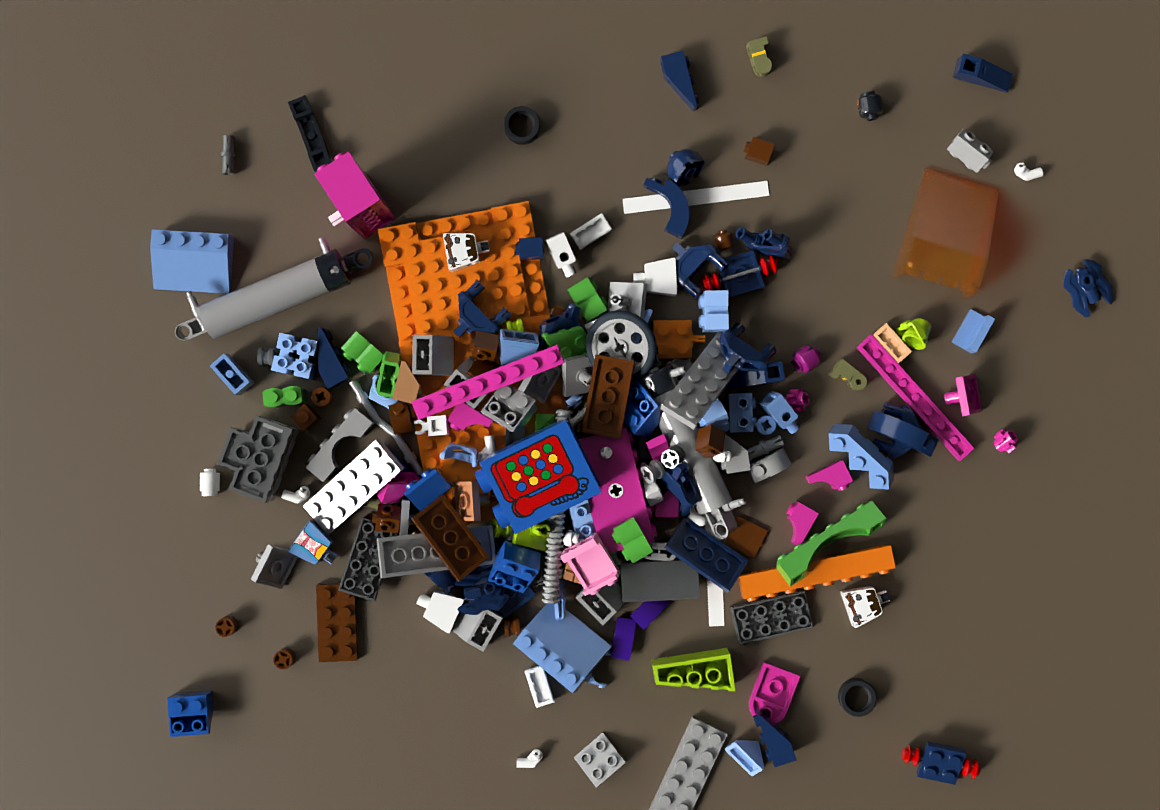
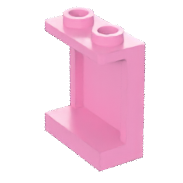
M597 533L579 541L578 544L566 548L560 556L564 563H569L584 588L583 594L585 596L588 594L594 595L601 590V587L605 585L611 586L618 581L620 570Z

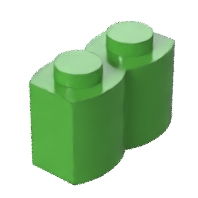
M585 278L567 289L576 306L581 308L580 313L588 323L606 312L608 304L603 296H598L596 292L598 287L593 279L589 281L588 278Z
M357 331L341 347L344 351L342 355L349 361L354 359L358 363L357 368L364 374L367 372L372 374L382 363L384 354Z
M386 351L383 356L376 388L377 394L390 398L393 396L402 360L399 353Z
M302 387L269 388L262 392L263 404L266 407L299 406L307 402L306 391Z
M634 517L613 527L614 533H612V536L617 544L621 542L624 548L621 552L627 561L631 560L632 563H635L653 552Z

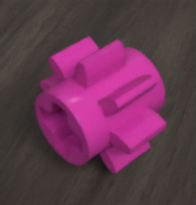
M802 388L791 389L790 394H787L785 398L795 412L805 411V406H808L810 402L808 393L803 392Z
M1001 429L994 436L996 439L994 440V446L1000 452L1007 451L1011 453L1018 446L1016 443L1018 442V437L1012 430L1005 432L1004 429Z

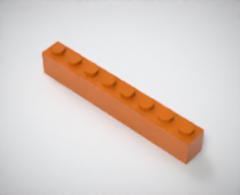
M884 544L813 559L806 577L791 587L776 567L740 574L738 580L742 598L747 599V601H755L759 599L758 596L775 597L778 596V592L785 591V594L797 592V588L804 587V590L815 588L816 584L822 583L823 586L833 585L836 580L848 582L852 581L855 576L867 578L871 577L872 573L875 572L887 574L891 572L890 569L896 567L891 545Z

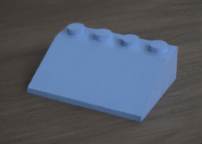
M152 229L150 251L153 288L155 290L231 293L234 237L229 234Z
M548 603L524 628L513 643V645L572 693H576L612 647L567 609L566 618L556 620L554 604Z

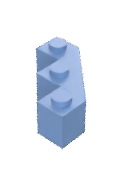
M834 424L829 432V450L849 452L850 470L869 471L870 488L889 490L894 480L893 461L882 455L878 451L879 448L868 438L865 439L854 425Z

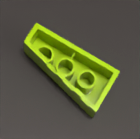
M728 648L651 659L656 685L689 686L692 688L701 687L711 688V690L724 689L735 691L731 657Z

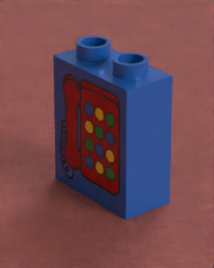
M568 417L483 457L479 462L482 469L475 472L476 479L483 492L487 493L493 490L500 503L492 507L499 525L502 529L511 525L515 534L602 493V486Z

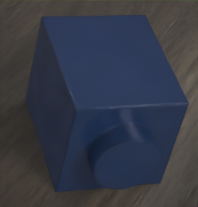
M542 237L519 238V243L515 244L516 255L520 256V260L543 259Z

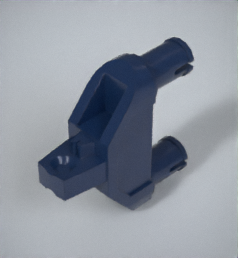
M740 227L736 231V238L744 241L748 248L769 256H777L784 259L790 258L792 247L789 246L790 237L787 235L777 234L771 229L765 230L764 233H751L745 228Z
M676 242L672 247L679 254L676 257L678 260L676 271L677 286L681 289L684 288L695 300L699 296L694 290L700 295L703 293V290L692 281V277L707 261H711L721 272L726 269L721 262L726 267L730 265V262L718 252L719 249L716 245L687 246L684 249Z
M478 280L466 291L463 290L458 294L460 319L457 322L460 325L453 332L459 338L464 333L468 332L471 334L473 331L498 334L501 330L500 327L512 317V314L503 307L493 319H488L473 303V299L485 289Z
M569 304L562 316L556 315L544 320L539 327L541 332L538 337V349H547V344L542 337L544 333L553 334L557 333L558 330H569L576 326L583 328L582 324L578 323L581 308Z
M736 322L730 330L724 331L720 335V346L726 360L723 370L729 374L735 367L740 371H761L768 366L769 359L777 352L775 346L769 350L772 344H767L761 352H758L738 338L745 331V326L742 324L737 328L741 323Z
M885 402L883 407L886 408L882 409V413L898 417V419L920 428L910 406L902 405L901 407ZM875 438L873 444L880 445V447L876 446L879 448L878 451L887 454L891 459H895L911 449V447L895 440L888 443Z
M685 461L678 464L675 468H668L662 464L665 475L660 479L656 478V483L660 491L664 490L666 486L680 500L681 505L678 513H681L682 517H688L692 507L698 501V490L693 478L688 474L690 466Z

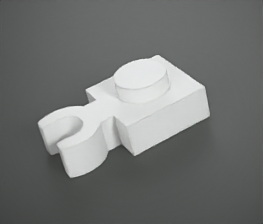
M448 415L427 417V422L423 420L414 421V424L422 425L420 431H415L417 435H423L427 431L428 436L449 435Z

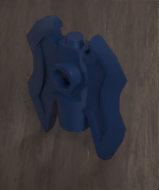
M1085 259L1083 260V265L1086 268L1079 267L1075 269L1074 275L1071 269L1066 270L1063 287L1070 293L1072 306L1076 311L1088 318L1090 316L1088 303L1098 302L1101 300V295L1108 304H1112L1113 290L1111 284L1105 280L1102 274V266L1093 260Z
M491 568L478 573L470 572L461 581H455L454 585L470 586L464 588V596L466 600H473L458 607L457 610L459 612L478 615L482 611L490 609L499 611L507 603L509 595H500L501 591H503V586L488 581Z

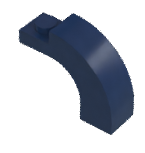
M651 177V179L646 178L643 187L664 197L670 205L671 216L664 231L682 239L689 221V206L684 193L669 179H667L663 186L661 185L662 181Z
M877 411L873 412L866 427L881 436L898 441L929 457L932 456L939 439L916 426Z

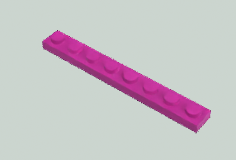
M872 334L856 347L958 461H961L974 449Z
M555 345L414 400L411 403L418 420L564 364L565 361L559 346Z

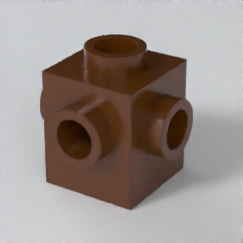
M378 504V509L373 511L372 523H376L375 531L398 533L401 506Z

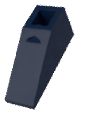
M683 51L661 56L660 64L664 80L692 111H696L699 99L697 93L693 92L692 86L695 84L693 75H689L688 72L690 67L688 56H684Z
M963 53L957 59L952 78L1008 93L1013 74L982 58Z
M319 327V374L326 387L333 389L351 379L349 375L351 370L346 363L343 364L340 357L342 354L337 346H333L331 342L333 337L329 330Z
M782 361L768 363V366L761 371L738 370L725 387V390L784 381Z
M756 707V715L753 718L756 727H761L762 732L759 735L762 744H767L768 749L765 752L768 761H773L774 767L797 761L789 735Z

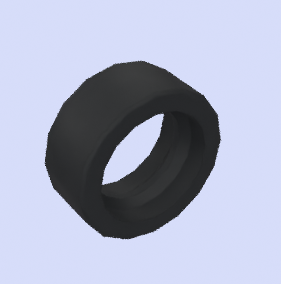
M525 106L514 107L510 110L504 119V129L507 137L515 144L520 145L529 144L534 141L540 131L539 117L535 111ZM521 114L527 115L533 121V130L530 134L523 137L517 136L511 130V121L514 117Z
M849 679L838 690L840 706L846 713L852 716H865L876 705L877 697L875 690L863 679ZM854 686H861L868 693L866 705L859 709L850 707L846 701V693Z

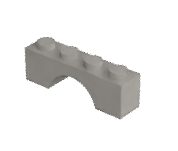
M358 408L350 409L345 414V421L341 425L337 424L331 431L333 435L330 439L326 438L319 446L321 448L317 454L313 453L307 460L309 464L306 468L322 482H327L339 468L335 459V451L340 441L349 436L363 438L375 424Z

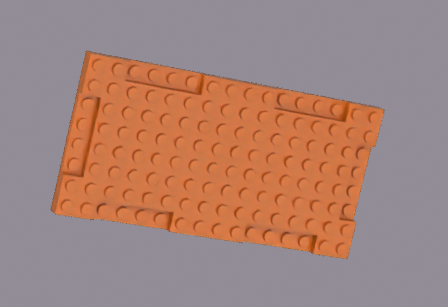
M529 201L447 218L378 229L399 337L401 359L407 362L411 369L413 335L454 337V371L470 355L472 356L473 349H469L471 337L475 338L476 332L473 331L471 334L466 332L459 338L453 331L460 325L457 322L460 319L458 294L463 290L466 291L476 280L485 289L473 299V303L488 319H493L505 307L512 314V317L507 321L515 322L521 318L524 332L537 333L539 337L541 332L540 324L550 318L540 259L520 260V256L516 255L515 244L519 243V238H535ZM474 233L477 242L488 240L490 252L479 254L480 263L450 272L443 234ZM506 322L500 327L501 329H507ZM499 336V341H498V346H497V351H496V356H495L494 362L497 363L498 365L502 366V365H501V362H500V356H499V352H500V336ZM561 374L545 403L543 404L536 400L537 410L526 424L525 437L535 432L536 414H556L557 416L556 410H568L565 402L566 398L562 395ZM415 375L422 386L421 390H424L423 397L447 388L444 383L450 377L445 375ZM523 380L512 383L510 385L519 389ZM494 392L488 394L476 409L481 413V410L493 396ZM410 403L412 418L416 421L418 418L413 405ZM456 406L430 416L448 415L449 418ZM427 417L420 420L427 422ZM494 421L490 428L481 424H475L467 427L465 431L462 429L457 431L449 426V435L428 436V431L423 435H417L423 473L433 467V469L439 468L451 484L458 481H477L475 472L482 469L479 461L476 467H472L471 463L458 459L446 458L442 460L440 457L441 451H444L448 444L456 443L476 448L478 454L486 447L485 436L493 435L497 451L505 447L506 428ZM415 424V430L420 431L422 425ZM479 485V494H484ZM451 487L442 495L446 497L454 508L453 487ZM490 500L489 505L480 506V521L463 522L469 525L496 519L492 507L500 504L499 501L491 502Z

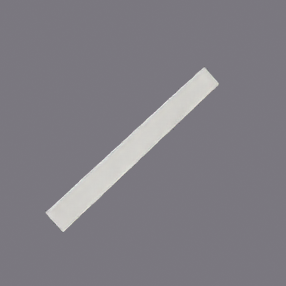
M768 181L682 191L687 199L688 206L769 196ZM658 194L623 199L624 214L670 208L667 200Z
M709 522L705 524V530L721 541L713 533ZM707 579L709 626H724L723 590Z

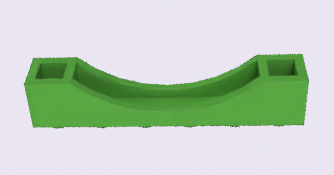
M873 501L867 504L863 503L852 514H845L838 523L828 525L821 534H814L807 543L797 545L793 552L781 555L778 558L776 569L791 587L806 577L812 560L825 546L847 536H869L885 526L886 517Z

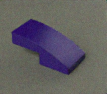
M670 600L645 601L630 616L644 630L670 603Z
M617 617L611 658L630 661L636 622L633 619Z

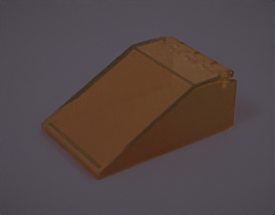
M925 168L892 277L898 278L904 273L919 277L920 272L923 271L922 279L938 283L939 278L942 277L940 284L954 289L957 288L958 283H961L959 290L963 291V299L975 296L977 288L981 285L989 257L999 190Z

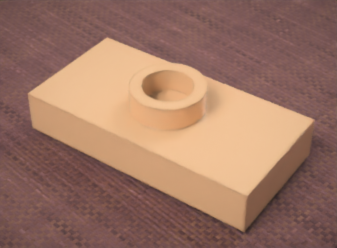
M887 323L873 334L874 338L898 364L912 352Z

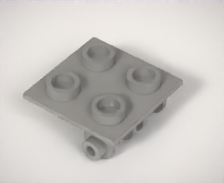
M601 733L574 757L596 788L626 763L624 761L625 758L622 754L618 753L604 733Z

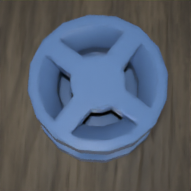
M761 416L756 420L757 425L755 429L762 435L771 434L776 428L775 420L770 416Z

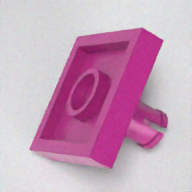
M976 374L955 378L958 391L945 393L946 404L960 402L962 416L982 412Z

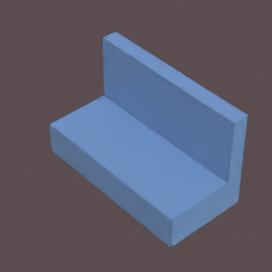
M970 309L954 336L952 343L969 353H976L995 318L989 315L983 316Z

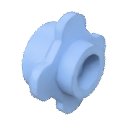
M578 394L568 398L565 401L569 405L567 408L569 409L572 406L575 409L583 402L581 400L583 395L580 396Z

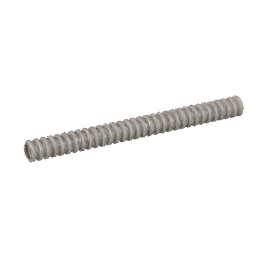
M556 410L558 415L555 419L557 421L568 417L569 421L572 419L571 414L573 412L571 410ZM564 511L548 519L550 531L547 533L550 534L546 539L548 541V544H546V547H548V550H546L547 556H545L547 562H545L546 568H544V571H546L544 577L546 579L543 580L545 592L542 594L544 596L542 602L548 604L559 603L557 598L560 596L558 593L560 587L558 585L561 583L559 581V578H561L559 572H561L560 566H562L560 556L563 552L561 551V548H563L561 543L563 542L562 536H564L562 530L565 529L563 527V524H565L563 520L565 518Z

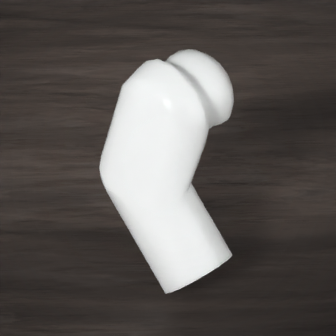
M306 486L300 487L296 492L285 489L281 498L298 504L308 499L310 490Z
M534 749L527 758H517V768L536 767L542 760V752L539 749Z

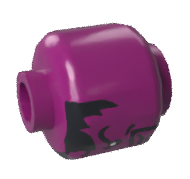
M804 345L793 353L792 364L798 372L808 373L819 366L821 353L817 347Z

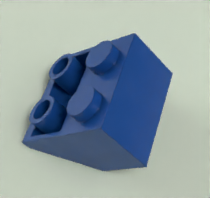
M636 380L630 387L624 422L634 435L648 437L660 423V405L641 382Z
M429 468L421 474L423 478L420 481L414 480L406 486L405 496L420 511L453 487L439 468Z
M505 541L497 552L488 581L524 593L540 570L541 553Z
M212 691L173 694L167 698L170 737L210 733L213 716Z

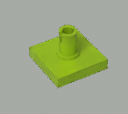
M548 519L517 534L514 533L512 543L542 551L548 550V547H546V544H548L546 539L550 534L547 533L550 531Z

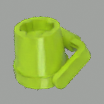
M916 318L912 321L907 320L901 323L896 332L908 347L922 350L928 343L932 326L928 321Z

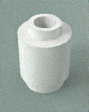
M204 469V473H200V491H202V496H218V491H220V473H216V469Z

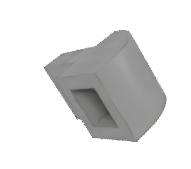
M781 448L751 463V470L749 472L754 482L757 483L787 469L792 464L784 448Z

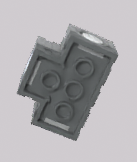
M255 416L250 432L242 428L230 427L217 465L226 466L235 471L233 481L230 483L228 490L264 503L273 502L300 429L265 416Z

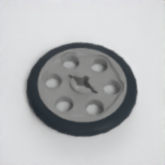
M610 311L600 316L590 327L586 337V352L592 367L594 366L595 355H601L603 351L608 352L610 357L635 361L633 359L634 352L641 353L643 359L641 362L635 361L632 383L645 376L653 367L657 355V343L651 327L641 317L628 311ZM617 323L624 324V333H619L616 330ZM601 332H606L609 335L608 342L601 341ZM637 332L642 336L640 343L634 342L632 338L633 333ZM619 344H620V345H622V344L625 345V347L623 348V350H618V349H617V347L619 346Z

